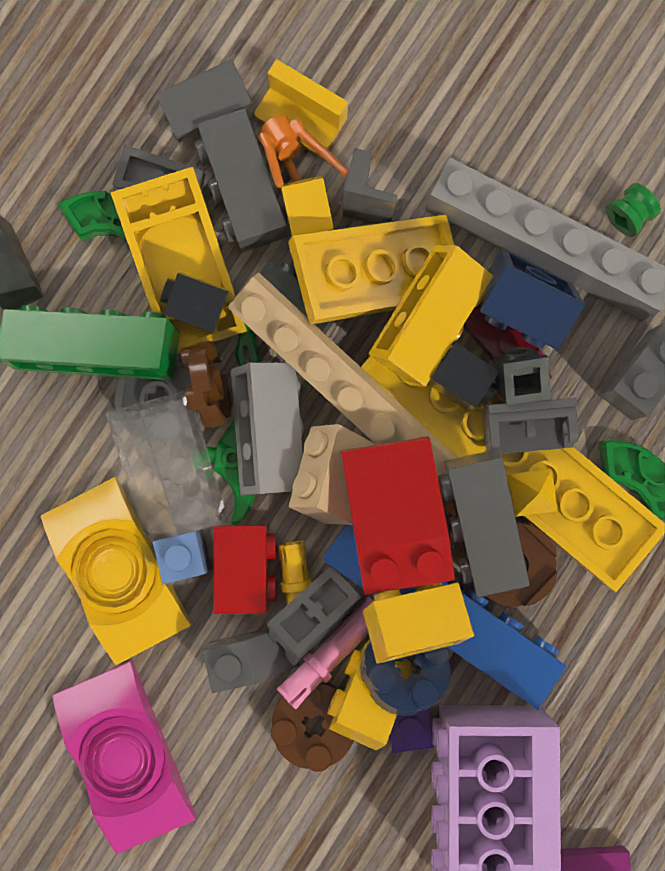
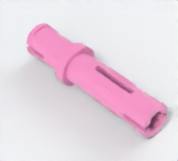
M366 597L359 607L343 621L313 654L308 652L302 658L304 663L276 689L295 710L322 681L327 683L332 677L330 672L368 634L363 610L374 601L370 597Z

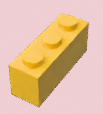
M435 245L368 354L405 381L426 387L441 365V361L451 344L456 342L464 330V323L470 313L484 299L486 287L493 278V275L457 245Z

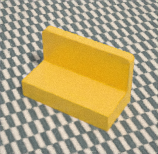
M276 59L268 71L270 88L254 112L255 119L265 124L271 118L279 115L287 116L291 122L299 118L305 129L324 147L329 149L347 120L348 101ZM300 140L299 145L322 158L304 140Z

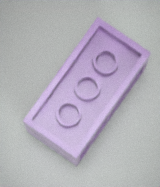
M439 705V718H432L431 724L432 744L436 745L437 757L439 758V762H432L431 766L432 788L436 789L437 803L439 804L432 805L431 809L432 832L436 833L437 849H432L431 852L432 871H561L560 727L541 707L537 710L533 706Z

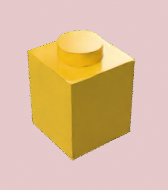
M322 176L283 184L281 192L292 236L334 229Z

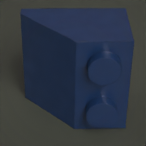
M501 247L490 270L493 278L486 287L484 299L479 304L480 312L484 313L483 319L499 329L505 330L507 326H510L522 332L521 338L537 348L542 349L546 344L558 350L585 306L573 283Z

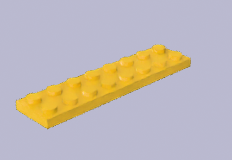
M372 356L361 366L369 376L456 457L460 458L485 452L481 410L484 407L478 404L475 409L467 411L428 384L425 387L405 381ZM496 391L486 406L505 404L499 392ZM574 447L500 454L503 459L509 491L508 474L552 469L558 511L522 517L545 533L553 543L610 591L616 593L665 534V523Z

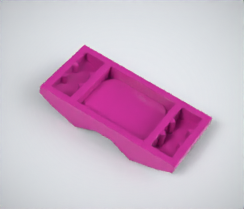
M133 660L52 695L65 747L79 767L84 779L92 814L116 854L196 819V813Z

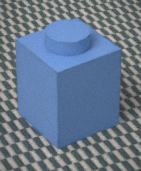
M203 529L153 541L162 584L203 575L212 570Z

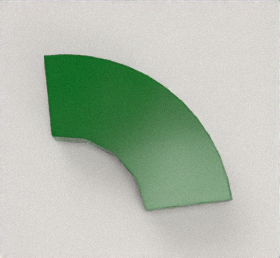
M107 191L86 192L58 203L59 208L83 242L97 236H115L127 241L111 193Z
M617 440L599 441L601 470L617 484L631 490L642 504L660 520L665 519V463L654 455L652 451L642 446Z

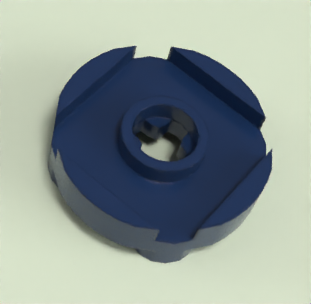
M370 641L362 655L361 676L363 682L366 680L367 687L372 692L370 696L378 706L396 715H415L420 711L429 709L445 694L451 674L448 660L449 650L448 647L377 664ZM409 660L415 668L416 674H411L408 679L400 677L401 669L395 666V661Z

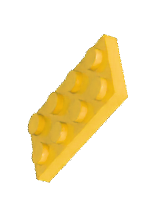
M439 215L292 236L288 244L309 325L395 310L434 246L454 245L447 216Z

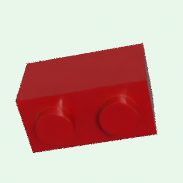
M269 524L214 526V614L267 613L269 602H276V576H269V559H276V534H269Z

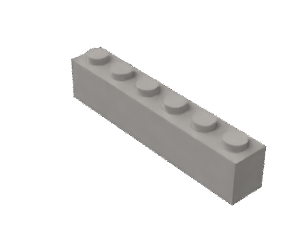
M449 158L430 194L426 211L436 216L446 215L448 222L499 248L502 247L643 321L662 310L665 304L664 265Z

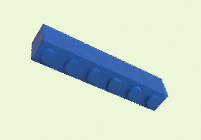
M344 525L323 555L322 560L363 588L353 525ZM451 581L442 582L443 586L449 585ZM415 587L400 589L401 595L417 592ZM467 587L462 596L474 637L460 644L448 646V648L538 710L567 667L555 658L560 650L540 636H537L534 642L520 633L524 625L504 611H502L499 617H496L485 609L489 601L483 597L477 598L475 591Z

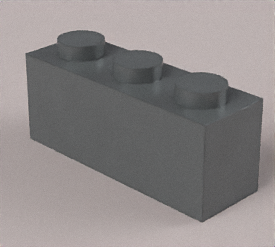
M243 108L197 124L202 139L195 141V145L202 165L211 164L215 178L208 180L216 204L224 202L229 216L221 220L229 243L238 241L243 253L287 238L286 224L246 109Z
M495 449L444 461L447 474L439 475L445 501L453 500L456 516L449 517V523L454 543L462 542L466 557L458 559L464 585L472 583L477 598L530 586L501 455Z

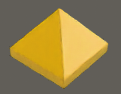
M552 469L508 474L515 517L558 511Z

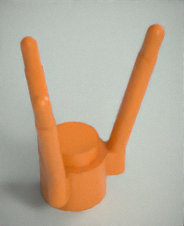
M279 115L271 118L262 126L258 139L265 149L276 187L281 188L284 184L277 158L283 161L292 182L302 180L292 161L301 150L299 145L301 139L342 176H348L349 169L305 129L299 118L291 122L287 116Z

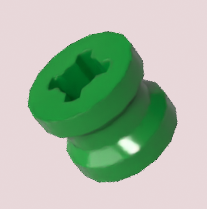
M632 183L624 191V197L621 200L614 199L606 207V214L610 222L618 231L628 237H634L642 230L645 221H652L661 213L660 203L656 196L639 183Z

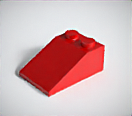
M430 437L341 450L364 595L455 580L448 528Z

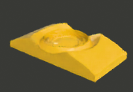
M190 167L110 192L152 312L164 313L167 304L160 302L163 288L168 277L175 280L179 272L229 290L218 324L213 333L166 316L180 331L177 354L181 353L183 347L205 341L215 342L246 332L245 323L228 308L236 298V294L194 168Z
M113 477L41 515L43 526L55 558L72 582L81 600L88 624L115 665L192 625L172 583L162 584L155 550L117 477Z

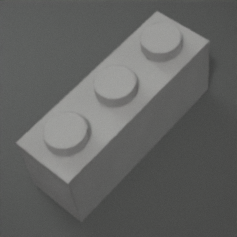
M248 363L231 369L240 496L293 491V482L298 474L303 456L302 436L304 432L303 421L299 413L298 396L300 393V381L296 375V370L288 363Z

